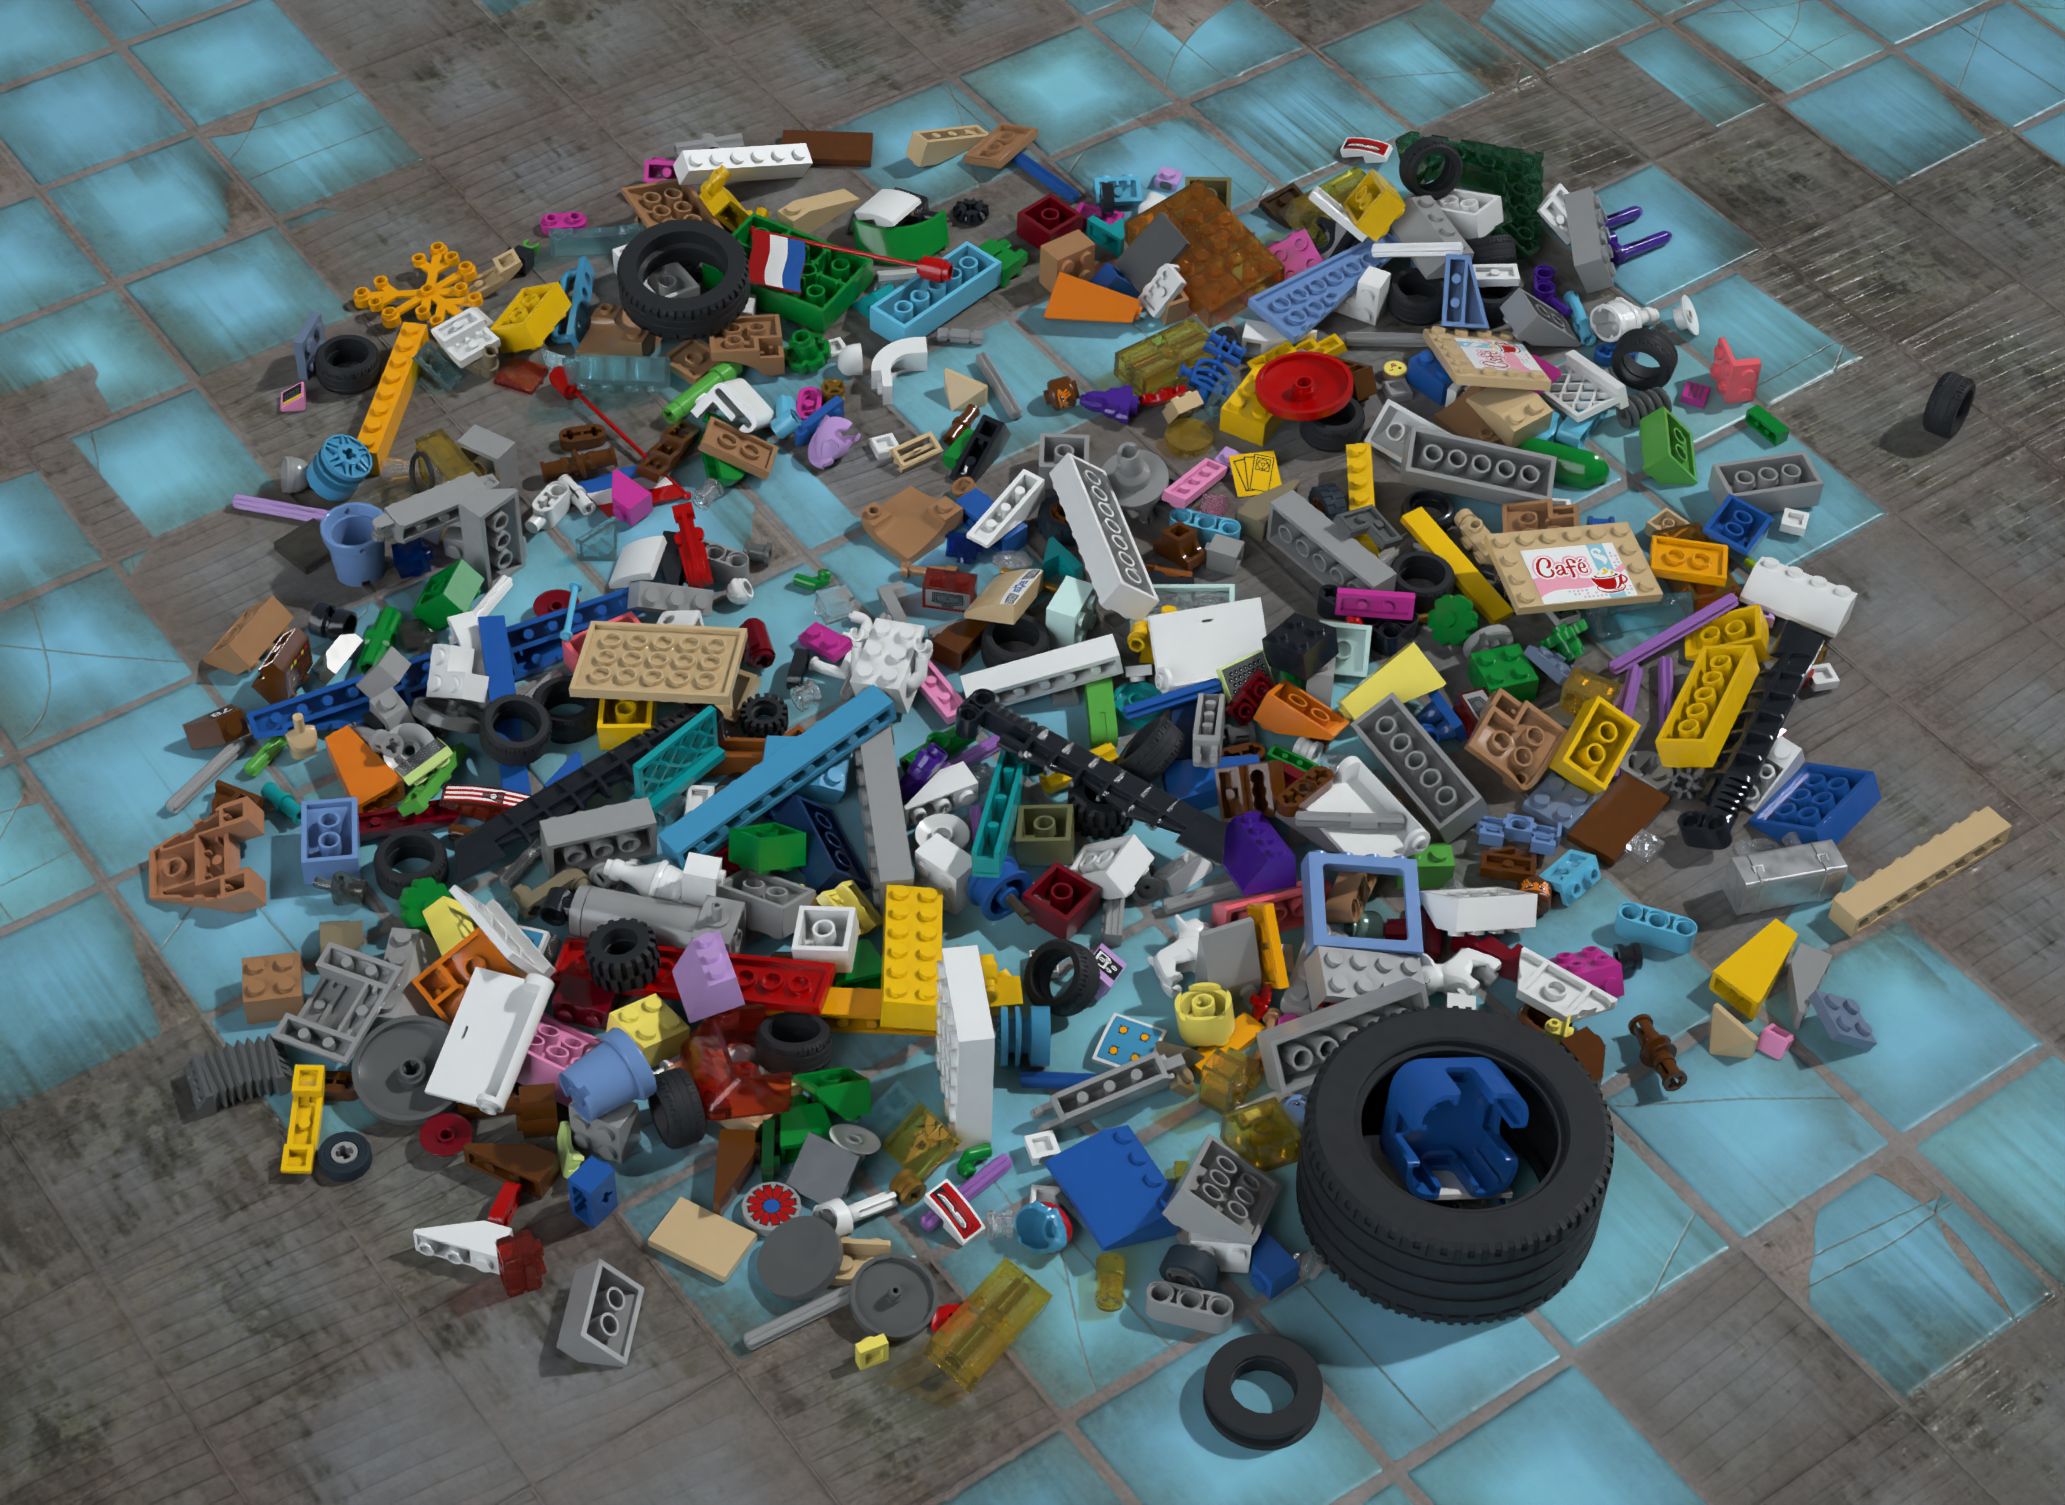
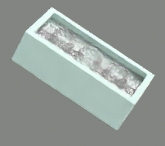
M1152 584L1159 603L1147 616L1161 614V608L1166 605L1174 606L1177 608V611L1234 602L1235 584ZM1130 618V632L1132 631V625H1133L1135 622H1137V621H1135V620H1133V619H1131V618Z

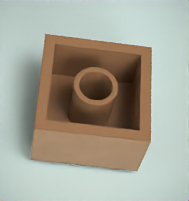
M1078 229L1041 245L1039 283L1052 294L1059 272L1089 282L1094 277L1095 243Z
M300 952L242 958L243 1005L247 1024L280 1021L286 1012L298 1016L305 1004L304 971Z

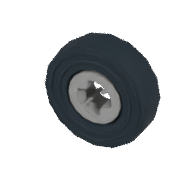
M344 1131L335 1133L326 1138L318 1151L321 1171L326 1177L339 1182L353 1181L363 1176L369 1170L373 1159L369 1142L364 1136L356 1132ZM346 1154L349 1158L344 1159L341 1155Z

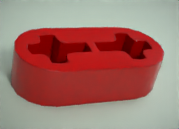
M510 1181L504 1183L491 1208L488 1222L505 1227L509 1226L521 1202L523 1185Z

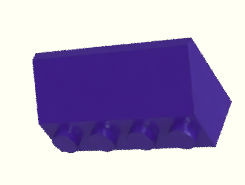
M1249 811L1244 813V815L1235 816L1226 827L1222 867L1241 894L1246 896L1297 886L1295 855L1262 812Z

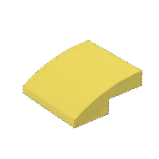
M853 880L841 882L835 889L823 891L815 898L821 906L856 907L860 928L858 939L883 926V917Z

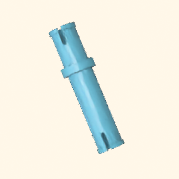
M1573 290L1566 292L1563 300L1567 307L1572 309L1570 316L1573 320L1574 331L1579 334L1582 345L1590 346L1596 341V336L1590 325V318L1586 316L1578 293L1576 291L1574 293Z

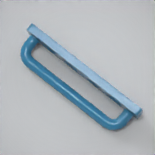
M586 256L580 257L578 267L568 270L560 279L559 284L567 295L570 280L576 278L571 302L572 306L570 308L566 334L560 335L563 319L557 323L555 330L551 333V340L554 343L565 344L571 342L575 350L585 336L595 272Z

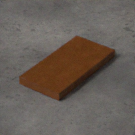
M783 130L782 145L806 143L813 162L812 165L871 167L873 133Z
M1624 772L1568 833L1567 840L1614 866L1667 807L1671 797Z

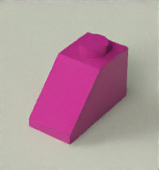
M618 469L613 470V514L619 521H624L632 527L653 511L652 494Z

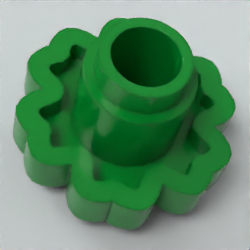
M805 329L796 331L792 335V339L788 341L789 346L783 349L785 365L790 367L791 372L805 374L808 370L811 372L818 371L826 366L825 360L830 359L832 356L829 341L824 340L822 334L809 332Z
M1446 594L1435 601V609L1430 610L1428 613V627L1434 630L1432 634L1433 639L1441 645L1449 646L1452 644L1454 646H1462L1471 636V631H1475L1478 627V614L1472 611L1473 602L1463 595L1453 596Z
M1585 619L1576 621L1569 626L1564 622L1551 629L1553 634L1537 643L1539 647L1543 646L1547 649L1555 647L1556 651L1566 658L1565 662H1569L1584 654L1582 650L1583 644L1578 634L1589 627Z
M428 877L414 879L411 887L403 888L398 903L401 909L400 919L404 922L407 929H418L427 935L432 934L422 911L442 896L451 898V894L445 884L436 883L433 878Z

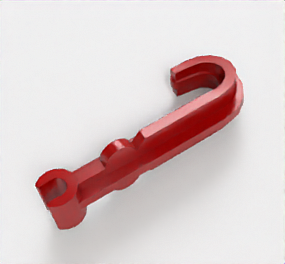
M692 502L671 506L675 523L679 524L680 529L674 535V541L678 546H681L679 551L688 587L705 589V586L713 585V577L705 544L702 542L705 533L702 528L695 527L694 525L696 517Z

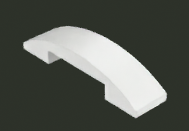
M469 611L447 617L454 641L458 642L460 647L475 649L472 674L485 676L478 619L474 612ZM488 692L486 703H477L480 710H484L489 704Z

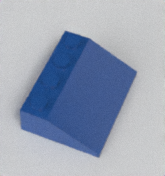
M1806 762L1748 820L1749 825L1787 847L1830 839L1837 845L1882 799L1875 772Z
M1129 1125L1102 1130L1047 1159L1045 1162V1166L1103 1252L1177 1234L1180 1226L1173 1225L1162 1214L1174 1190Z

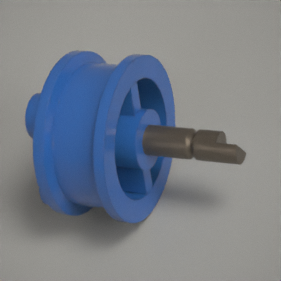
M1006 855L1000 878L972 877V874L968 878L967 898L973 905L981 906V912L986 919L997 921L1015 912L1027 925L1034 923L1035 920L1030 916L1031 912L1022 904L1023 893L1033 885V880L1026 871L1019 870L1018 863L1013 857Z

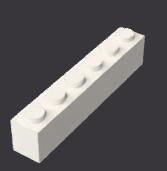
M806 143L684 150L675 161L673 167L679 185L703 184L706 180H709L714 169L719 168L721 165H724L732 174L727 182L803 177L813 162Z
M1109 634L962 675L960 678L966 699L975 690L983 688L989 689L995 694V701L1008 706L1124 672L1114 636Z

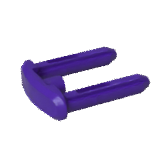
M1632 206L1607 215L1608 222L1605 223V227L1607 226L1610 229L1635 220L1642 215L1643 210L1641 207ZM1611 231V240L1607 241L1613 251V258H1610V262L1621 265L1625 262L1626 258L1669 243L1672 239V234L1669 231H1661L1621 246L1618 243L1616 233Z

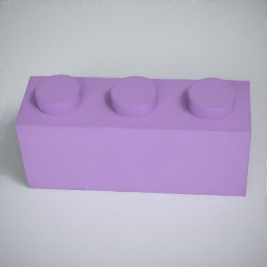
M720 931L704 933L700 937L692 939L672 970L689 1023L745 1005Z

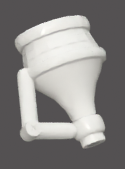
M1616 297V299L1609 301L1607 304L1597 305L1591 311L1590 325L1598 338L1614 343L1629 330L1642 328V325H1653L1659 320L1660 315L1655 308H1640L1622 297Z
M630 858L626 862L620 859L607 860L603 875L608 876L610 880L628 883L641 896L682 903L683 871L671 865L668 860L648 865L641 863L636 858Z

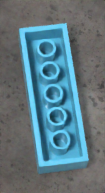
M966 241L941 258L953 264V274L949 282L929 281L920 279L919 274L870 306V329L891 343L905 338L925 337L1001 284L1002 262Z

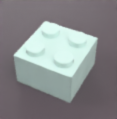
M1066 575L1046 608L1045 627L1050 636L1051 648L1059 649L1084 642L1086 632L1094 627L1096 622L1094 609L1098 598L1095 596V589L1091 583Z

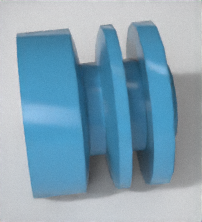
M344 434L332 435L326 439L323 446H321L318 453L309 463L306 470L307 481L319 496L335 502L346 501L353 496L360 483L369 474L372 468V457L368 449L354 437Z
M1000 1006V1013L996 1022V1051L1000 1060V1067L1008 1066V1053H1014L1015 1067H1019L1022 1054H1028L1031 1067H1049L1051 1048L1050 1006H1030L1028 1019H1022L1019 1006L1014 1008V1019H1008V1006Z

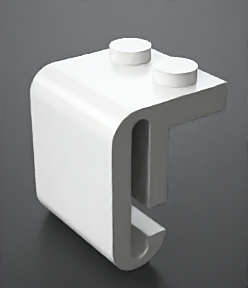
M742 378L717 383L707 394L703 393L695 400L696 406L691 410L696 418L705 416L706 412L717 413L719 409L731 421L747 417L750 423L743 424L739 428L744 433L769 427L770 421L775 419L774 411Z
M1189 1232V1246L1195 1247L1210 1256L1217 1263L1221 1272L1249 1273L1252 1245Z

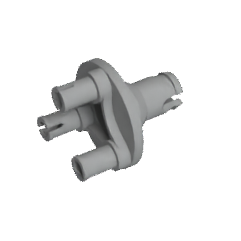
M1126 442L1119 446L1117 454L1108 459L1101 469L1108 476L1120 508L1123 510H1137L1139 521L1142 524H1149L1148 517L1151 523L1155 519L1153 513L1154 504L1162 498L1163 491L1168 488V469L1164 461L1156 454L1147 450L1137 449V444L1133 442Z

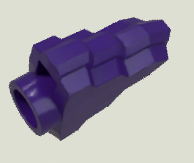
M1124 385L1120 388H1110L1105 392H1086V394L1080 396L1079 404L1092 412H1100L1107 418L1127 425L1130 415L1137 416L1139 396L1133 395L1132 386Z
M931 742L926 749H921L917 753L907 772L899 781L902 801H910L939 770L947 765L945 760L948 754L935 743Z

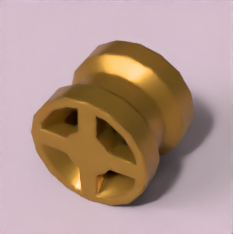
M836 378L823 381L821 384L822 404H826L836 395L844 399L845 404L844 382Z
M905 1169L892 1179L889 1190L891 1192L894 1191L896 1196H900V1201L905 1207H911L923 1198L927 1191V1186L922 1181L916 1180V1175L911 1169Z

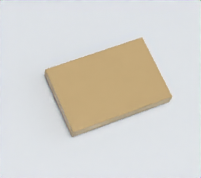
M680 1197L648 1238V1246L726 1283L757 1241V1233Z

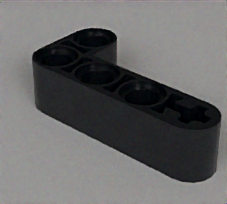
M1331 584L1323 585L1319 589L1316 610L1318 615L1327 620L1346 621L1347 616L1335 615L1336 594L1339 587ZM1415 611L1413 613V620L1360 617L1363 625L1372 626L1370 648L1383 656L1391 657L1392 654H1396L1415 639L1418 615Z

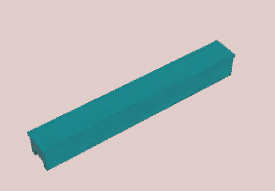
M1002 748L971 851L972 877L1000 878L1030 769V763L1018 762L1017 756Z

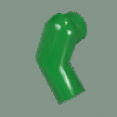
M828 569L818 570V576L815 577L796 573L793 585L812 591L823 588L831 583L830 577L832 573Z
M985 1143L967 1148L956 1165L958 1175H961L965 1180L971 1178L976 1173V1168L974 1167L976 1161L992 1156L991 1146Z

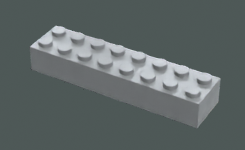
M890 724L852 750L853 764L859 766V768H855L856 784L862 786V788H858L859 804L865 807L861 808V821L865 827L867 826V828H864L865 845L870 847V849H866L867 863L873 868L869 870L870 884L876 889L872 891L873 906L879 907L882 917L887 884L914 887V876Z

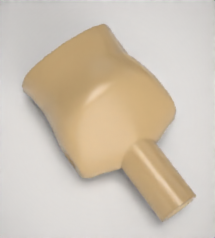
M293 714L294 728L285 733L286 741L290 747V755L298 760L309 758L318 752L315 726L305 725L303 714Z

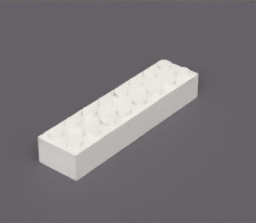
M1067 453L1049 474L1053 482V488L1059 497V503L1065 512V518L1071 527L1072 536L1079 547L1078 551L1085 562V569L1092 580L1091 584L1098 595V602L1106 610L1116 611L1126 619L1143 620L1159 603V599L1108 476L1104 470Z

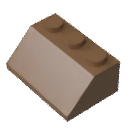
M271 595L246 609L202 660L209 665L236 675L246 670L251 672L261 663L259 660L262 654L266 655L274 648L275 644L273 641L287 633L290 629L287 625L294 617Z

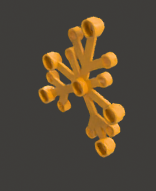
M435 242L430 246L431 264L427 262L426 256L423 253H416L411 258L415 268H420L428 274L426 284L420 289L397 290L389 284L388 278L382 275L377 276L373 280L375 289L378 290L377 292H371L366 287H359L353 294L354 303L357 308L364 309L369 307L372 312H380L382 310V324L385 328L389 329L398 327L402 322L400 316L419 304L421 306L415 309L417 319L420 321L429 319L431 329L444 322L446 312L454 317L463 312L458 307H479L483 304V298L480 292L469 294L467 282L474 281L478 276L475 265L470 261L460 263L458 253L455 251L449 252L448 247L443 242ZM458 265L455 273L437 283L440 273ZM459 280L461 281L459 283H456L453 288H447ZM452 296L459 297V298H448V299L443 298V297H452ZM397 299H410L396 308H384ZM436 304L435 316L431 317V305Z

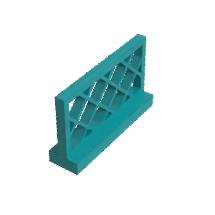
M709 705L633 765L635 794L629 797V801L648 797L655 815L726 758L725 750L718 746L716 708ZM660 765V767H659V769H658L656 775L653 776L654 773L656 772L658 766ZM648 766L645 774L643 775V769H645Z

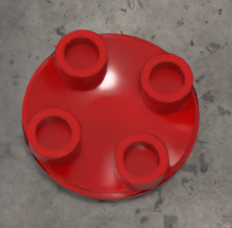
M1185 384L1172 388L1171 386L1157 389L1155 394L1150 392L1139 395L1140 404L1146 406L1166 405L1171 402L1172 398L1176 396L1182 397L1187 392Z

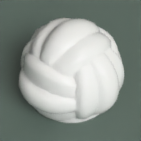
M733 578L727 586L726 595L730 602L746 605L753 598L754 592L747 579Z

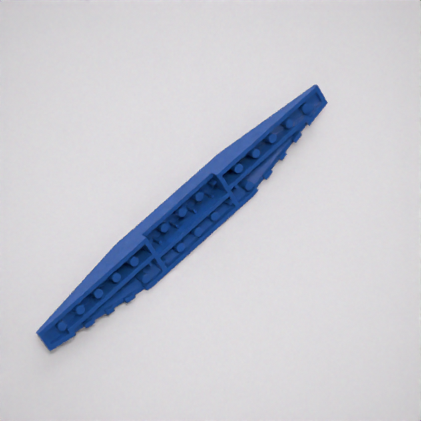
M629 587L576 604L571 632L573 635L587 630L591 621H609L630 611L635 616H638L645 611L627 609ZM568 607L506 627L514 680L541 672L552 664L564 659L560 632L565 627ZM432 651L407 659L411 665L399 683L393 687L409 709L412 707L414 699L426 697ZM365 674L246 713L254 739L285 735L286 732L294 728L292 716L295 713L303 714L304 724L314 725L316 731L343 728L350 723L353 725V722L364 725L361 715L370 711L369 700L371 699L355 685Z

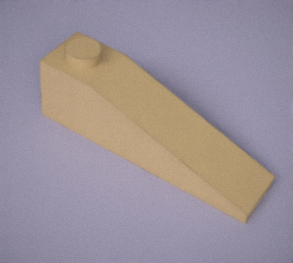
M978 125L913 131L905 156L918 167L924 168L930 165H937L973 148L989 133Z
M840 189L794 200L777 211V222L810 234L860 203V199L849 191Z

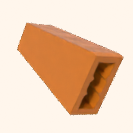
M1059 272L1044 314V319L1132 324L1134 319L1139 320L1143 307L1139 306V299Z
M348 725L325 737L329 760L346 797H357L358 814L387 809L406 798L403 779Z

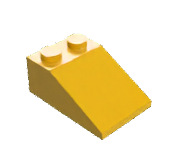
M1760 604L1728 611L1685 636L1686 660L1696 661L1703 646L1753 645L1758 663L1770 660L1769 626Z

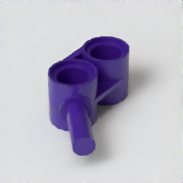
M1549 265L1536 266L1533 273L1531 295L1554 308L1563 316L1569 317L1572 309L1557 300V296L1554 295L1555 270Z

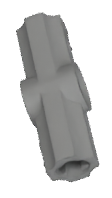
M705 133L697 140L675 143L674 153L675 159H677L684 150L745 147L741 133L718 137L711 133Z

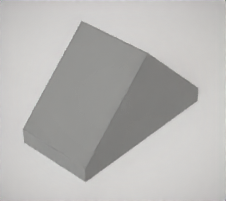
M390 646L355 686L369 699H372L398 684L411 663L393 646Z

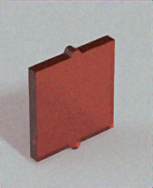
M512 356L506 365L500 368L501 371L494 379V384L533 395L539 385L544 383L543 380L550 372V367Z

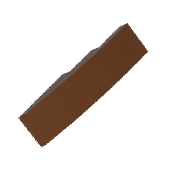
M679 419L662 432L659 442L650 448L647 458L637 465L635 474L658 484L678 464L700 435L702 429Z

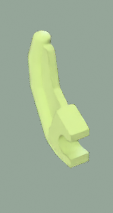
M561 1121L557 1135V1154L563 1177L568 1179L579 1168L580 1163L584 1161V1156L579 1151H575L572 1146L570 1123L568 1121Z

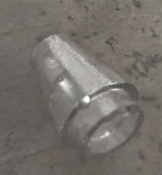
M393 457L381 459V478L388 479V482L409 477L411 460ZM417 461L415 463V476L418 475Z

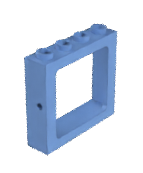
M1314 850L1306 854L1301 862L1306 956H1310L1317 946L1418 957L1423 954L1417 859H1407L1405 856L1380 857L1378 854L1362 856L1353 855L1351 852L1334 854L1326 853L1323 850ZM1323 870L1403 876L1407 940L1329 935L1326 928Z

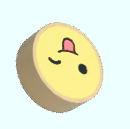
M1392 360L1384 364L1382 375L1387 381L1406 378L1407 366L1404 363Z

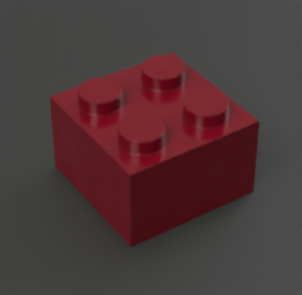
M1051 193L1017 213V235L1038 250H1040L1041 245L1079 229L1082 232L1083 215Z
M1056 861L1023 893L1022 904L1031 912L1030 916L1035 920L1034 924L1059 939L1070 940L1100 909L1101 887Z

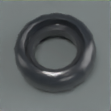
M1421 489L1405 497L1400 509L1401 517L1421 506L1431 507L1439 510L1442 514L1438 518H1432L1444 532L1451 528L1455 517V505L1448 496L1435 490Z

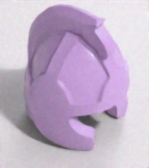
M826 415L821 420L819 427L810 440L808 446L809 461L817 468L824 470V467L833 464L834 460L846 456L850 452L849 449L857 443L861 434L843 436L841 432H847L851 428L852 422L842 417H829Z

